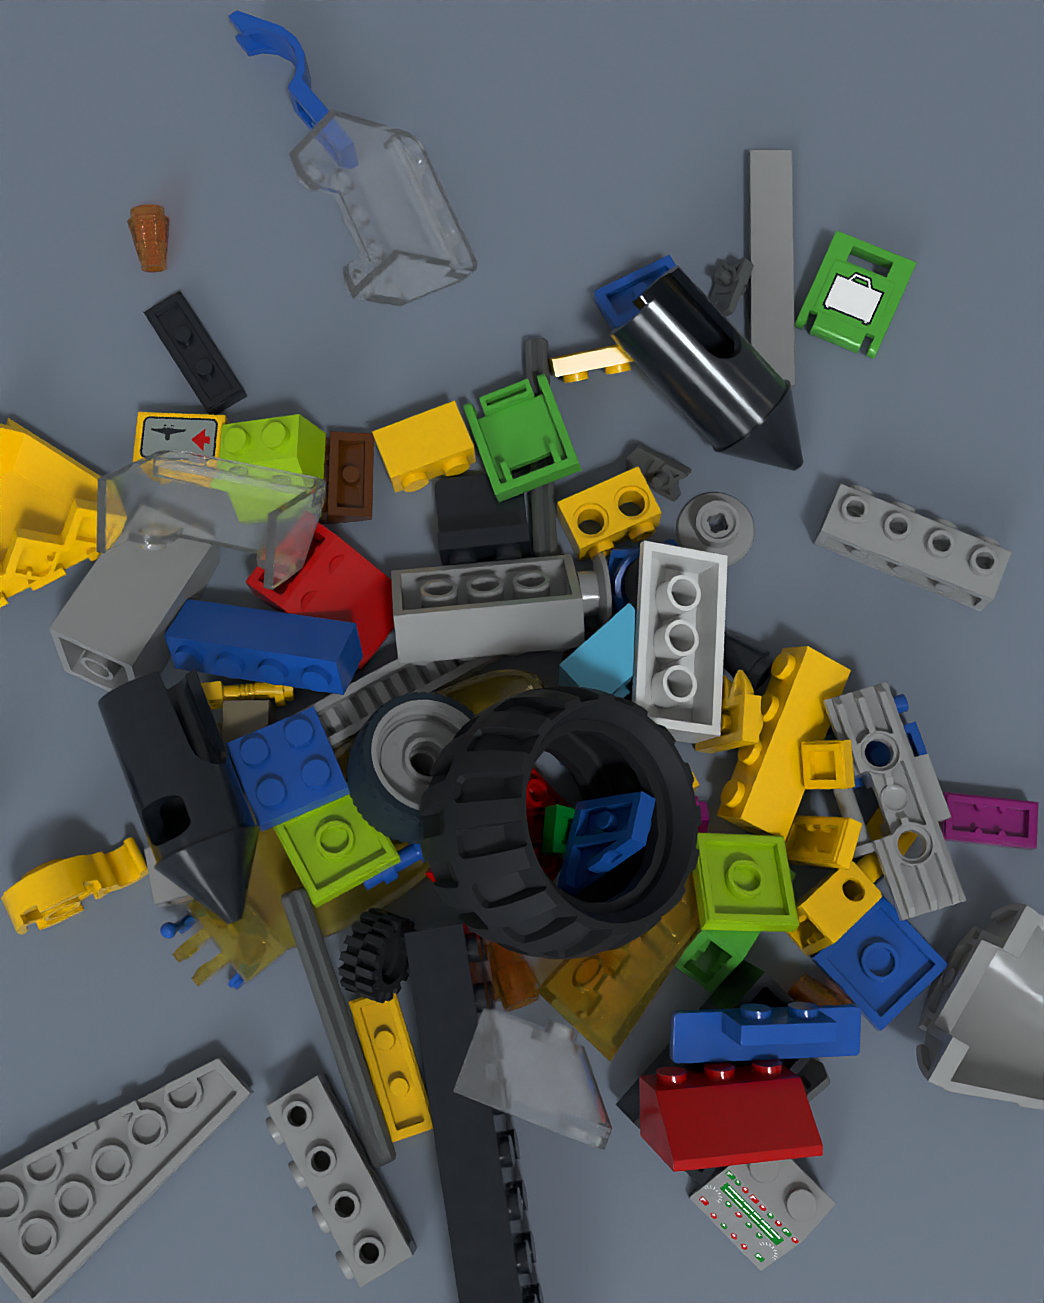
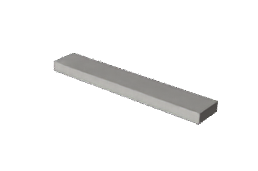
M750 149L748 157L749 261L754 264V267L749 277V343L783 380L787 379L790 381L791 390L793 391L795 386L792 150Z

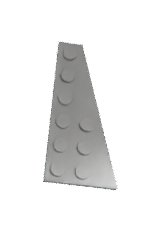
M222 1057L217 1058L166 1084L160 1089L1 1169V1279L22 1303H45L254 1091Z

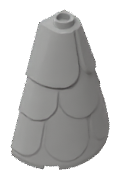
M1011 904L992 912L990 919L994 920V922L984 930L975 925L946 960L949 966L936 977L923 1007L918 1027L926 1031L925 1044L920 1043L916 1046V1057L923 1076L929 1082L942 1087L947 1092L1014 1102L1019 1107L1044 1110V915L1038 914L1036 910L1028 905Z

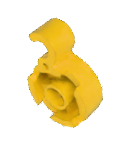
M135 838L125 839L121 847L109 853L100 851L91 855H77L66 859L57 858L43 863L24 874L20 881L5 891L1 897L16 932L20 935L25 934L29 931L27 926L35 922L39 931L58 924L82 912L84 908L81 901L93 894L95 899H101L107 893L127 887L149 874L147 863Z

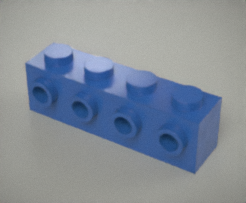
M192 599L186 600L164 635L175 669L189 672L196 669V672L340 695L345 694L363 658L356 623Z

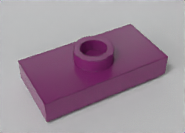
M943 792L951 814L950 819L939 822L945 841L1025 850L1037 849L1038 802Z

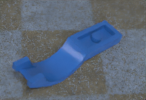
M238 10L228 16L230 22L239 31V34L235 36L236 41L249 57L262 53L279 55L293 63L296 67V72L288 85V90L294 111L343 170L356 162L352 138L311 90L309 68L305 53L298 39L283 26Z

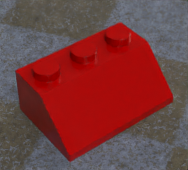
M778 1059L752 1060L751 1066L735 1067L725 1062H712L705 1064L704 1070L686 1071L680 1067H661L656 1070L655 1075L639 1076L640 1136L673 1172L823 1156V1144L801 1077L785 1067Z

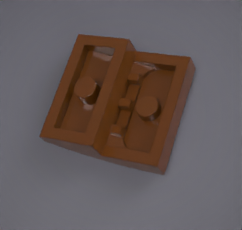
M330 431V438L326 437L321 517L313 518L320 524L372 520L374 437L372 433ZM293 520L283 521V524H291Z

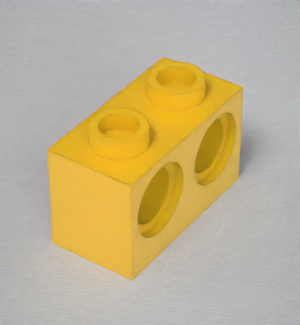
M639 466L557 502V517L579 562L589 557L594 561L596 554L601 551L607 557L610 555L611 549H615L616 545L631 539L632 543H637L649 538L656 532L655 528L659 527L662 514ZM631 502L637 504L642 512L637 516H626L620 511L619 507L624 503ZM586 520H593L601 525L602 530L596 534L589 535L583 533L578 526Z

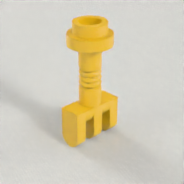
M221 681L201 683L211 710L223 709V701L275 698L276 706L278 707L286 706V701L295 700L294 687L272 685L264 682L225 686Z

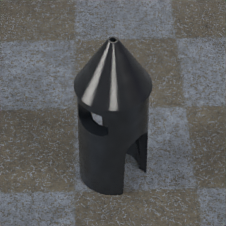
M678 265L669 269L633 301V304L640 311L624 325L611 330L608 333L609 336L714 445L713 449L715 452L796 471L804 462L790 381L782 379Z
M196 669L187 673L183 680L169 689L165 688L159 671L141 676L116 687L98 701V707L156 861L154 869L227 924L243 919L260 825H255Z

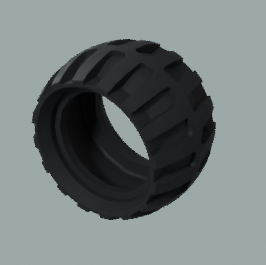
M572 686L539 688L518 693L489 706L461 727L453 740L442 749L429 772L432 776L428 789L423 793L420 803L419 815L423 816L424 839L420 840L423 859L429 861L431 871L436 880L433 886L442 901L454 907L460 914L458 919L484 939L495 942L509 951L545 959H574L596 955L628 944L652 929L662 920L661 917L671 911L686 892L684 884L689 873L696 868L700 851L696 848L698 827L701 826L700 806L696 805L692 782L695 780L688 762H683L674 745L676 740L667 728L656 724L647 716L648 711L632 701L616 697L601 690ZM544 751L552 754L568 768L578 785L583 801L640 791L656 799L646 846L574 896L560 890L541 868L529 835L526 817V790L533 765Z

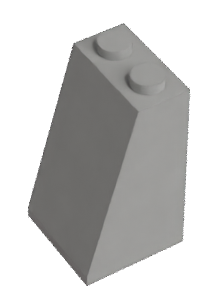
M136 503L49 627L64 671L108 692L122 684L159 671L161 676L171 657L164 635L187 599L200 601L220 562L217 538L201 526L194 525L191 527L175 520L168 512L162 509H150Z

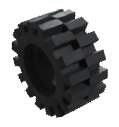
M373 907L369 908V912L364 911L360 915V922L355 921L351 926L353 934L352 936H346L344 943L348 944L346 951H341L339 960L344 961V964L338 968L339 975L343 976L340 980L341 986L345 987V990L379 1003L392 1000L393 993L398 994L402 989L400 982H406L410 975L407 972L409 964L404 933L417 931L414 929L415 923L408 918Z

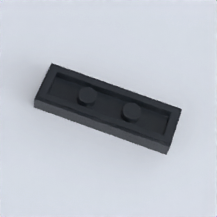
M181 291L143 312L209 415H217L247 397L245 390Z

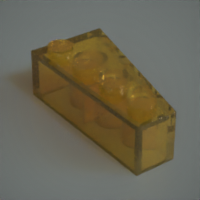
M693 871L689 873L684 884L686 892L671 911L661 917L662 920L652 929L621 947L588 957L564 959L536 989L557 1012L610 1062L700 929Z

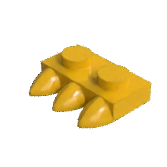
M743 670L737 671L733 683H731L726 675H723L720 736L695 743V751L712 754L759 743V734L763 727L761 696L754 695L752 684Z

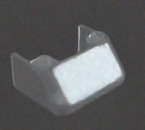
M158 451L98 478L97 552L106 554L128 541L137 542L138 546L145 550H162L167 547V544L183 538L257 554L256 564L260 568L265 569L264 588L273 590L304 566L325 503L326 482L314 476L188 451Z
M484 1008L453 1092L603 1150L606 1149L612 1131V1125L585 1047L580 1041L575 1040L578 1032L574 1028L548 1019L546 1027H542L498 1009L488 1010Z

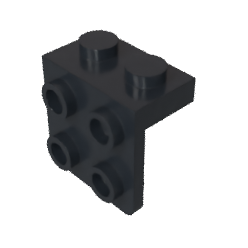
M511 471L514 479L521 476L520 473ZM488 474L442 478L435 483L439 528L437 537L442 566L531 557L524 493L499 502L495 496Z

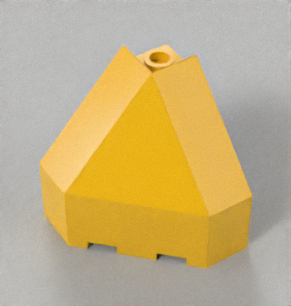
M10 418L7 419L6 425L0 424L1 608L9 604L7 598L29 587L35 591L66 575L65 569L87 558L91 562L98 559L115 535L122 518L108 480Z

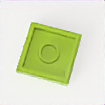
M349 794L273 827L315 908L401 862L400 856L390 838L382 835L383 833L377 832L373 826L371 827L362 818Z
M698 832L696 848L700 851L696 868L693 870L700 929L794 932L799 926L784 836Z

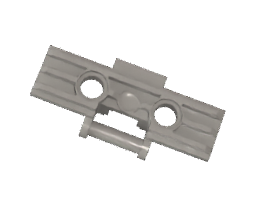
M888 682L824 700L823 703L836 740L851 739L854 779L862 778L867 789L873 788L885 822L880 825L883 838L871 842L853 788L833 789L842 817H850L863 823L853 858L876 852L900 921L967 901L938 823L950 819L951 814L929 754L914 757ZM880 741L889 748L890 761L886 766L877 767L868 762L865 756V748L869 742ZM913 832L921 838L923 851L917 859L906 858L900 853L898 839L901 834Z

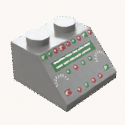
M792 1159L718 1167L702 1187L698 1185L688 1196L760 1271L802 1243L836 1205Z

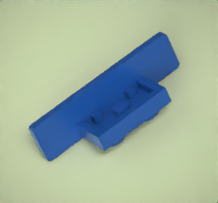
M792 1002L788 1004V1007L743 1004L740 1008L676 1010L671 1014L670 1059L679 1064L857 1056L860 1052L861 1009L854 1004L818 1006L807 1002Z

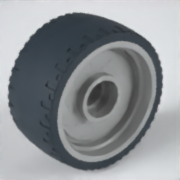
M423 691L421 693H406L383 704L362 726L350 750L346 781H348L350 798L353 799V804L357 807L358 813L377 832L383 833L382 835L391 837L390 839L399 840L402 843L408 842V844H420V840L424 839L423 816L419 815L421 797L428 789L432 779L429 772L442 749L453 740L461 727L475 716L472 710L467 709L459 701L453 700L448 696L445 697L442 694L426 693ZM414 768L419 769L424 774V776L417 773L414 770Z

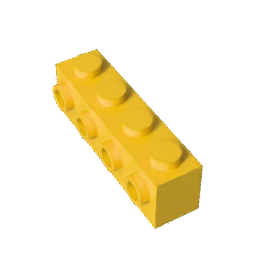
M809 646L782 649L772 664V676L765 694L761 697L763 727L759 734V743L739 747L737 754L738 762L731 780L725 784L721 792V805L717 816L754 835L784 836V841H786L805 791L801 742L825 739L831 723L823 701L842 695L851 672L850 669Z

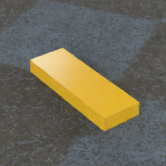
M393 993V999L384 1003H379L365 997L349 1001L374 1090L392 1143L433 1129L428 1092L398 994Z

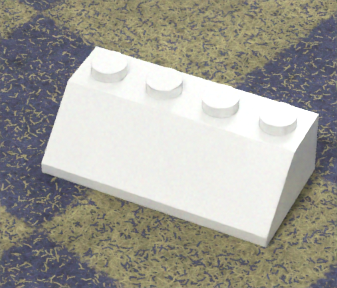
M643 541L640 543L632 702L648 711L647 716L656 724L665 726L676 741L695 744L719 737L721 731L728 556Z

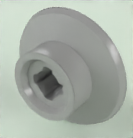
M710 492L694 497L682 508L676 522V536L680 547L728 556L727 566H730L741 560L750 550L755 537V525L751 513L737 498L725 493ZM716 520L722 521L724 530L713 533L709 523Z
M602 551L595 556L593 570L576 572L583 596L584 617L597 616L600 628L612 618L610 576L607 561Z

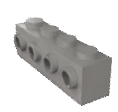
M843 484L839 485L814 542V545L980 612L994 600L1012 551L1000 547V543L993 538L982 535L971 536L959 531L957 526L950 521L940 518L931 520L916 514L915 510L905 503L896 501L889 503L874 497L873 493L865 487L859 485L846 486Z
M325 1074L317 1075L265 1106L270 1114L265 1119L268 1130L278 1145L285 1143L293 1160L288 1163L291 1174L301 1189L308 1187L315 1200L316 1205L312 1207L314 1218L324 1234L331 1232L340 1250L335 1255L346 1278L350 1280L355 1277L359 1287L362 1288L412 1257L417 1246L375 1167L371 1164L368 1154Z

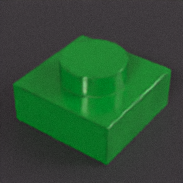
M558 804L545 807L541 854L564 859L575 809Z

